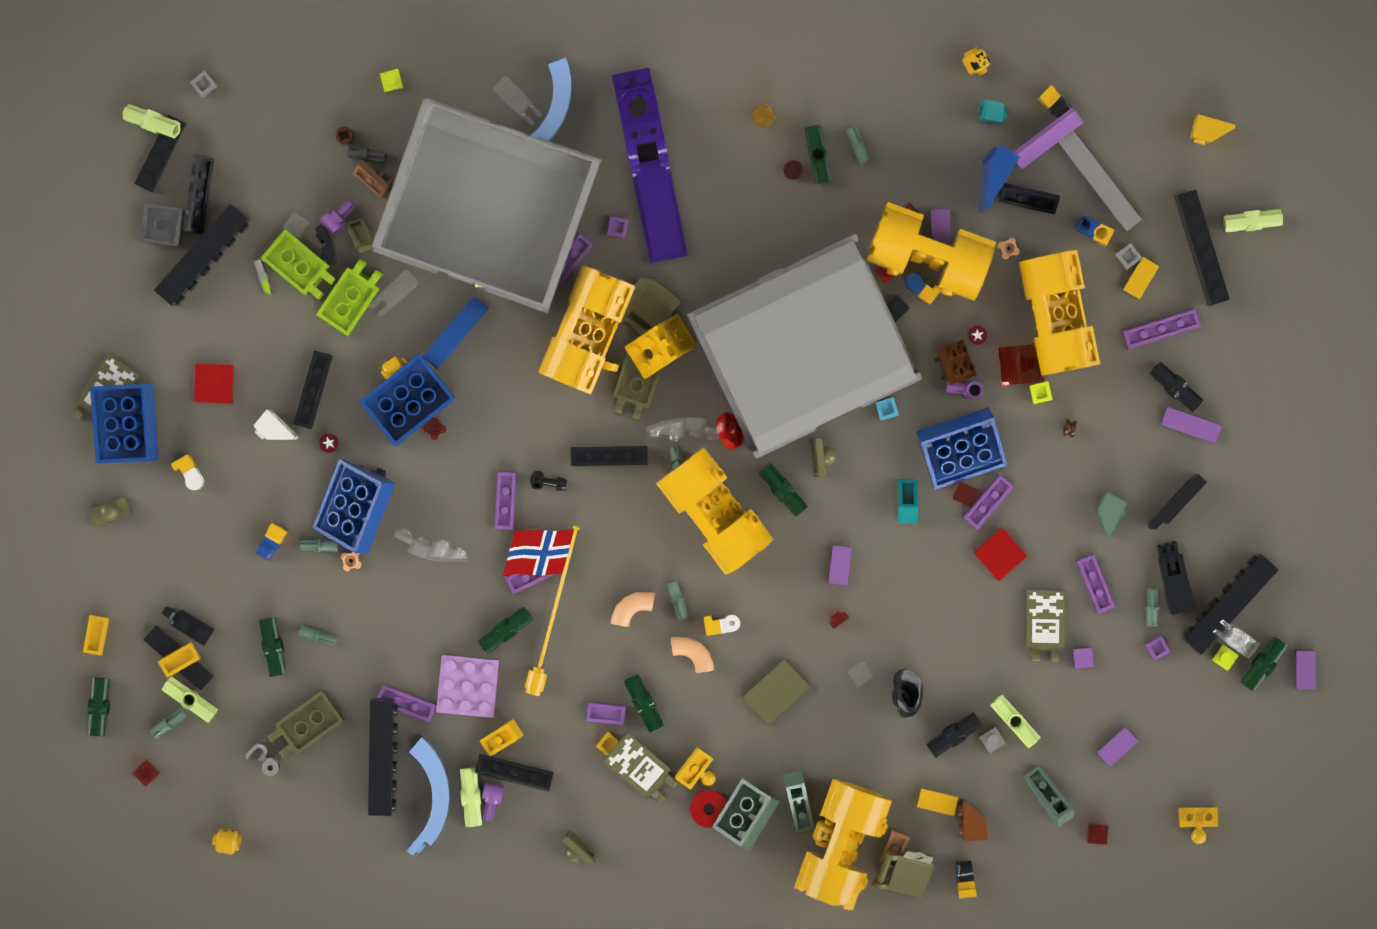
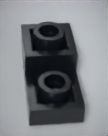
M319 225L315 228L317 231L315 236L321 244L326 243L321 248L323 252L321 257L327 264L331 262L332 265L337 264V257L334 245L325 228Z

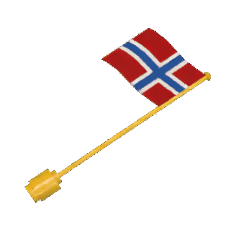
M574 525L572 527L574 529L522 530L513 534L502 577L515 574L543 576L562 573L538 667H533V670L529 669L524 686L526 688L525 692L528 694L540 696L545 686L547 674L544 673L545 669L541 667L577 531L580 530L578 525Z

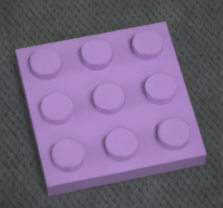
M442 655L436 712L494 718L499 660Z

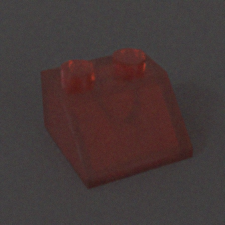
M1035 344L998 348L1002 386L1044 382V376L1040 372Z

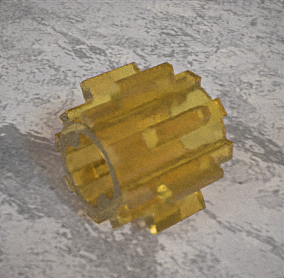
M760 104L754 108L751 116L760 129L764 126L767 128L774 123L773 120L776 116L767 104L763 106Z

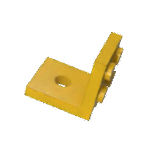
M676 314L656 325L624 348L643 378L646 379L672 361L696 348L698 344L679 314ZM647 349H650V350L652 351V353H653V357H652V358H650V357L647 355V353H646V350H647Z

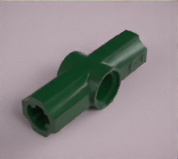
M821 125L805 127L804 131L815 185L831 182L832 179ZM816 149L823 152V158L820 160L813 157V151Z
M772 463L768 464L758 473L765 483L769 485L773 494L781 503L783 502L795 517L808 507L795 492L796 489L785 477L783 478Z
M522 607L508 619L505 618L493 627V630L481 638L478 643L489 654L500 644L506 643L533 618L526 608Z
M276 617L259 620L263 639L262 650L264 657L267 659L270 677L287 674L283 657L284 645L282 638L279 636Z
M1274 636L1263 652H1260L1251 663L1252 667L1240 683L1252 692H1255L1264 678L1273 672L1277 665L1276 662L1288 646Z
M639 674L626 679L624 683L632 697V703L637 713L641 715L649 733L664 726L655 708L654 700L649 691L647 692Z
M92 678L91 698H89L87 713L89 715L87 735L105 736L106 717L110 709V700L108 699L110 679Z

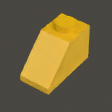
M1199 114L1195 117L1190 139H1193L1196 144L1205 145V143L1208 144L1232 131L1236 125Z

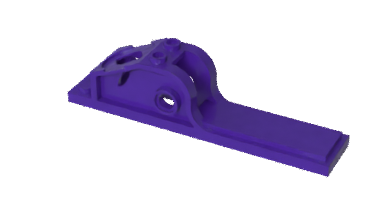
M644 68L612 75L650 264L688 256L650 69ZM637 96L643 97L648 105L646 112L640 118L633 117V114L629 111V104ZM655 141L659 159L639 163L636 145Z

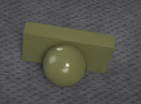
M363 218L345 224V229L359 253L373 248L372 245L375 238Z
M822 438L811 439L814 477L826 476L825 466H830L835 462L836 453L830 447L823 448Z
M127 497L88 508L94 527L132 515Z
M571 831L562 839L568 846L564 854L568 863L578 864L581 860H584L591 866L598 857Z

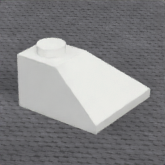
M267 409L254 424L256 428L255 433L262 440L264 438L267 440H297L299 438L273 410Z

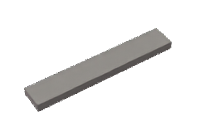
M1074 131L1057 142L1126 232L1142 220Z

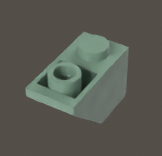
M1104 492L1096 507V511L1104 535L1110 537L1111 534L1114 535L1119 527L1117 522L1120 517L1123 518L1128 507H1126V501L1108 492Z

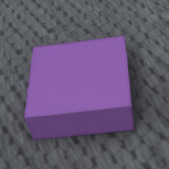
M610 216L606 235L625 239L629 220Z
M1162 635L1144 644L1153 661L1171 652Z
M1092 647L1072 649L1075 669L1094 667Z

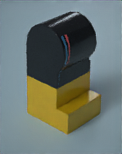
M1052 85L1037 99L1057 118L1072 108Z
M971 860L955 862L958 897H977Z

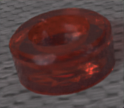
M795 160L788 161L783 168L785 177L790 180L798 179L803 171L802 165Z

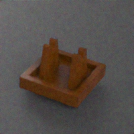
M963 339L937 349L939 357L934 359L935 363L941 361L946 375L941 377L942 380L948 378L950 385H954L977 375Z

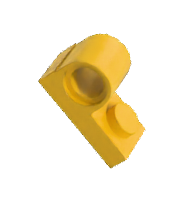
M512 719L482 738L480 743L488 755L492 756L517 741L524 734L515 720Z

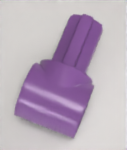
M348 199L336 211L329 210L319 222L334 235L345 225L343 219L356 206Z
M948 381L946 384L947 393L962 394L963 398L977 399L984 392L982 384L976 381H965V383H956L954 385H950ZM971 385H976L979 388V393L976 396L971 395L969 392Z
M485 783L482 796L483 801H485L482 815L483 820L493 821L496 805L502 801L504 786Z

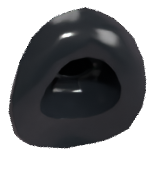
M910 669L898 670L893 679L892 701L898 708L902 718L912 717L917 713L922 704L923 684L919 675Z

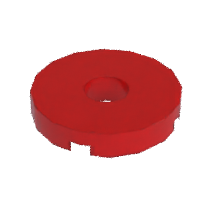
M725 412L717 417V432L723 445L729 450H734L742 445L743 433L740 426L738 427L736 424L738 422L736 417L730 412Z
M705 789L698 792L690 804L692 819L704 828H712L727 804L726 799L720 792ZM710 803L714 806L713 813L707 814L704 812L703 807L705 804Z

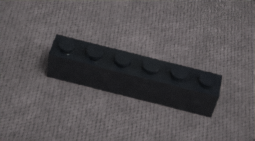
M1196 189L1175 196L1174 199L1207 306L1230 300Z
M230 204L154 291L171 306L180 305L185 299V293L188 290L192 291L198 285L197 280L201 275L204 277L211 270L209 266L214 261L217 263L224 254L222 252L226 247L230 248L236 242L235 237L239 233L243 234L248 229L250 220Z
M1254 554L1247 561L1249 565L1244 570L1240 569L1234 577L1236 579L1231 584L1228 583L1223 587L1221 596L1219 598L1215 597L1209 603L1210 608L1206 612L1202 611L1195 619L1197 622L1184 630V636L1181 639L1198 654L1202 655L1278 572L1279 569L1262 554L1257 556Z
M372 698L370 700L368 815L391 816L393 811H396L397 800L393 799V792L397 791V780L393 779L394 773H397V761H394V754H397L398 743L394 742V734H398V723H395V715H398V704H395V699Z

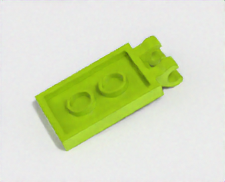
M286 229L261 257L265 263L303 295L310 292L319 300L325 294L316 288L318 284L324 279L333 285L337 280L326 271L330 266Z
M359 259L353 270L347 267L316 314L346 336L350 335L380 290L376 284L383 276V273L378 270L374 271L371 278L363 274L362 271L368 263L362 259Z

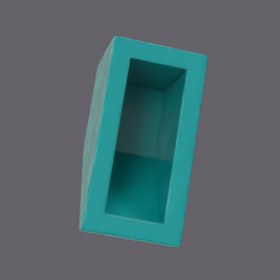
M983 99L979 104L978 123L1002 124L1003 120L1007 119V108H1004V103Z
M898 480V523H917L919 508L917 480Z

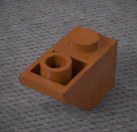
M961 800V805H958V816L962 817V824H959V836H962L964 841L987 840V821L967 801Z

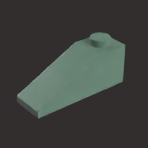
M1037 766L1023 776L1045 812L1058 828L1074 817L1073 807L1040 766Z
M801 770L783 774L796 834L814 830V822Z

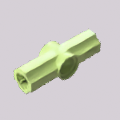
M128 104L122 113L125 121L139 125L141 128L152 133L158 132L175 139L181 130V123L163 117V115L150 109L144 110Z
M1281 209L1261 212L1260 210L1243 212V214L1223 216L1224 232L1256 231L1267 227L1282 226L1283 214Z
M172 676L161 689L181 703L184 708L191 710L208 723L218 711V708L199 696L196 691L189 689ZM188 694L192 695L195 699L192 705L188 704L185 700Z
M1003 694L990 704L993 710L1027 748L1033 746L1041 738ZM1014 716L1020 718V723L1017 726H1012L1010 723Z
M476 767L460 769L462 807L464 806L466 827L482 825L480 806L482 805L481 790L478 787V774L474 773Z

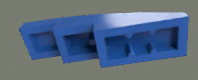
M473 297L424 354L423 358L438 369L486 314L489 308L476 297Z

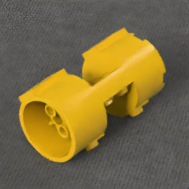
M887 202L868 250L869 254L866 257V261L883 267V269L887 270L886 273L893 276L902 275L909 257L912 262L917 264L927 263L929 264L928 267L933 270L939 271V269H943L937 288L941 290L940 293L950 297L952 294L959 295L975 301L990 266L996 242L960 229L952 247L918 234L924 215Z
M1067 251L1018 262L1026 300H1032V309L1039 337L1034 338L1041 375L1044 376L1100 364L1093 326L1087 327L1080 289L1085 288L1078 251Z
M582 265L567 300L570 303L556 337H552L538 373L592 394L606 360L605 355L617 326L623 319L635 286Z
M703 447L656 484L679 514L684 511L688 513L707 538V541L703 544L704 548L723 573L727 575L762 551L774 538L752 509L744 512L740 503L734 499L729 489L722 483L727 479V476L705 447Z
M833 779L820 813L821 816L836 823L826 854L822 855L812 851L806 852L794 888L801 892L805 890L806 895L833 906L843 905L842 908L853 910L859 892L862 889L864 890L868 883L866 878L868 873L852 865V862L854 863L858 857V845L862 844L865 834L874 837H881V835L885 834L888 826L886 824V817L892 800L858 785Z

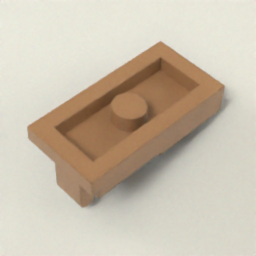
M363 160L356 165L353 174L380 198L384 196L388 187L393 182L391 178L388 181H384L382 177L385 173L382 171L377 175L373 168Z
M892 829L884 850H890L902 855L910 836L904 834V831L900 829L896 831ZM881 855V857H880V859H879V864H880V865L882 864L883 859H884V857H883L882 855ZM891 860L889 868H894L896 860Z

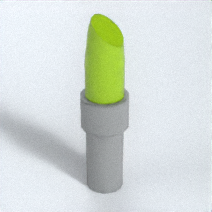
M261 259L256 260L254 264L259 282H261L264 293L271 295L268 276L265 273Z

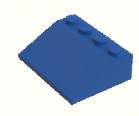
M1002 145L991 149L982 161L985 165L982 168L978 211L981 213L991 205L1020 159V156Z
M418 354L361 399L359 403L396 447L456 400V397L424 358Z
M153 383L90 387L96 464L142 462L159 459Z
M989 407L916 432L935 490L1007 466L995 419Z
M339 459L312 528L354 553H369L396 483L380 474Z

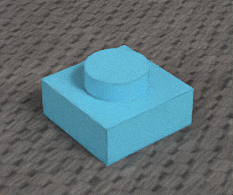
M894 397L875 402L880 421L899 415Z

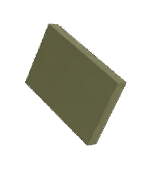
M783 659L742 698L768 726L805 693L810 686Z

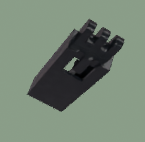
M1193 474L1148 523V527L1150 529H1157L1162 523L1169 524L1207 481L1199 474Z
M1172 542V550H1170L1169 543H1164L1166 551H1163L1161 544L1157 545L1159 554L1157 560L1170 615L1195 610L1183 554L1179 553L1177 542ZM1166 563H1170V570L1176 569V575L1169 576Z

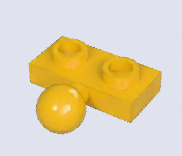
M696 747L674 778L690 790L699 778L705 786L713 785L716 780L715 774L712 771H705L713 758Z
M1218 807L1178 808L1179 827H1195L1191 834L1192 841L1195 844L1204 843L1206 833L1202 830V827H1218Z

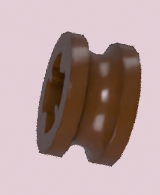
M341 127L336 131L338 142L344 145L352 142L354 135L351 129ZM345 131H348V135H350L349 139L345 138L344 141H342L340 139L342 137L339 136L340 133H345Z
M1069 419L1066 420L1063 436L1070 435L1073 438L1077 421L1070 422Z

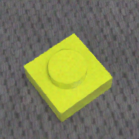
M399 69L380 73L385 93L404 88Z
M1048 381L1029 386L1033 404L1053 400Z
M1222 644L1211 660L1228 671L1239 655Z

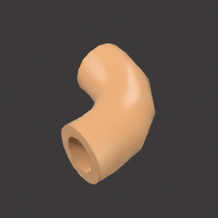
M635 592L624 597L616 605L610 623L629 627L630 620L636 612H652L655 593Z
M671 637L673 656L682 655L690 658L693 661L696 673L714 670L710 653L701 642L690 637Z

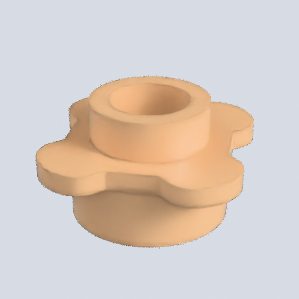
M1012 237L1008 241H1000L998 243L1003 259H1008L1012 255L1017 256L1020 252L1015 243L1016 240Z
M359 553L341 554L345 571L361 568L362 563L358 558Z

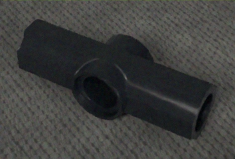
M1162 362L1157 364L1150 372V375L1164 387V390L1175 400L1178 399L1191 412H1194L1204 401L1189 387V384L1178 374L1175 375Z
M972 712L959 722L946 727L940 735L929 741L926 745L936 758L951 747L954 748L967 739V736L983 725L975 713Z

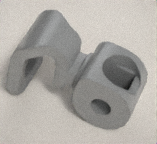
M259 742L255 744L245 755L246 759H249L250 755L259 748L261 753L257 760L263 762L262 772L267 776H274L280 769L279 761L274 756H266L268 754V747L265 743Z

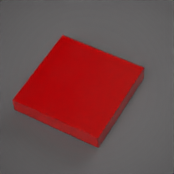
M195 364L193 402L233 404L234 365Z
M1000 528L973 552L998 582L1027 557L1003 528Z

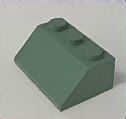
M742 778L712 828L740 847L751 850L780 801Z

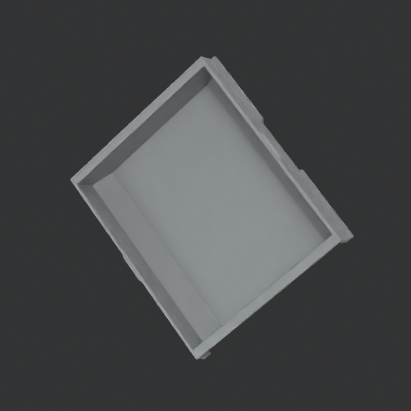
M429 98L423 99L375 236L372 252L435 274L438 271L444 272L450 277L483 286L486 292L548 313L602 159L539 137L534 139L526 136L523 132L503 125L492 124L486 118Z
M856 234L803 258L784 269L780 268L759 278L757 282L687 314L756 459L815 431L817 426L859 406L863 408L922 379L920 372L915 368L859 246V239Z

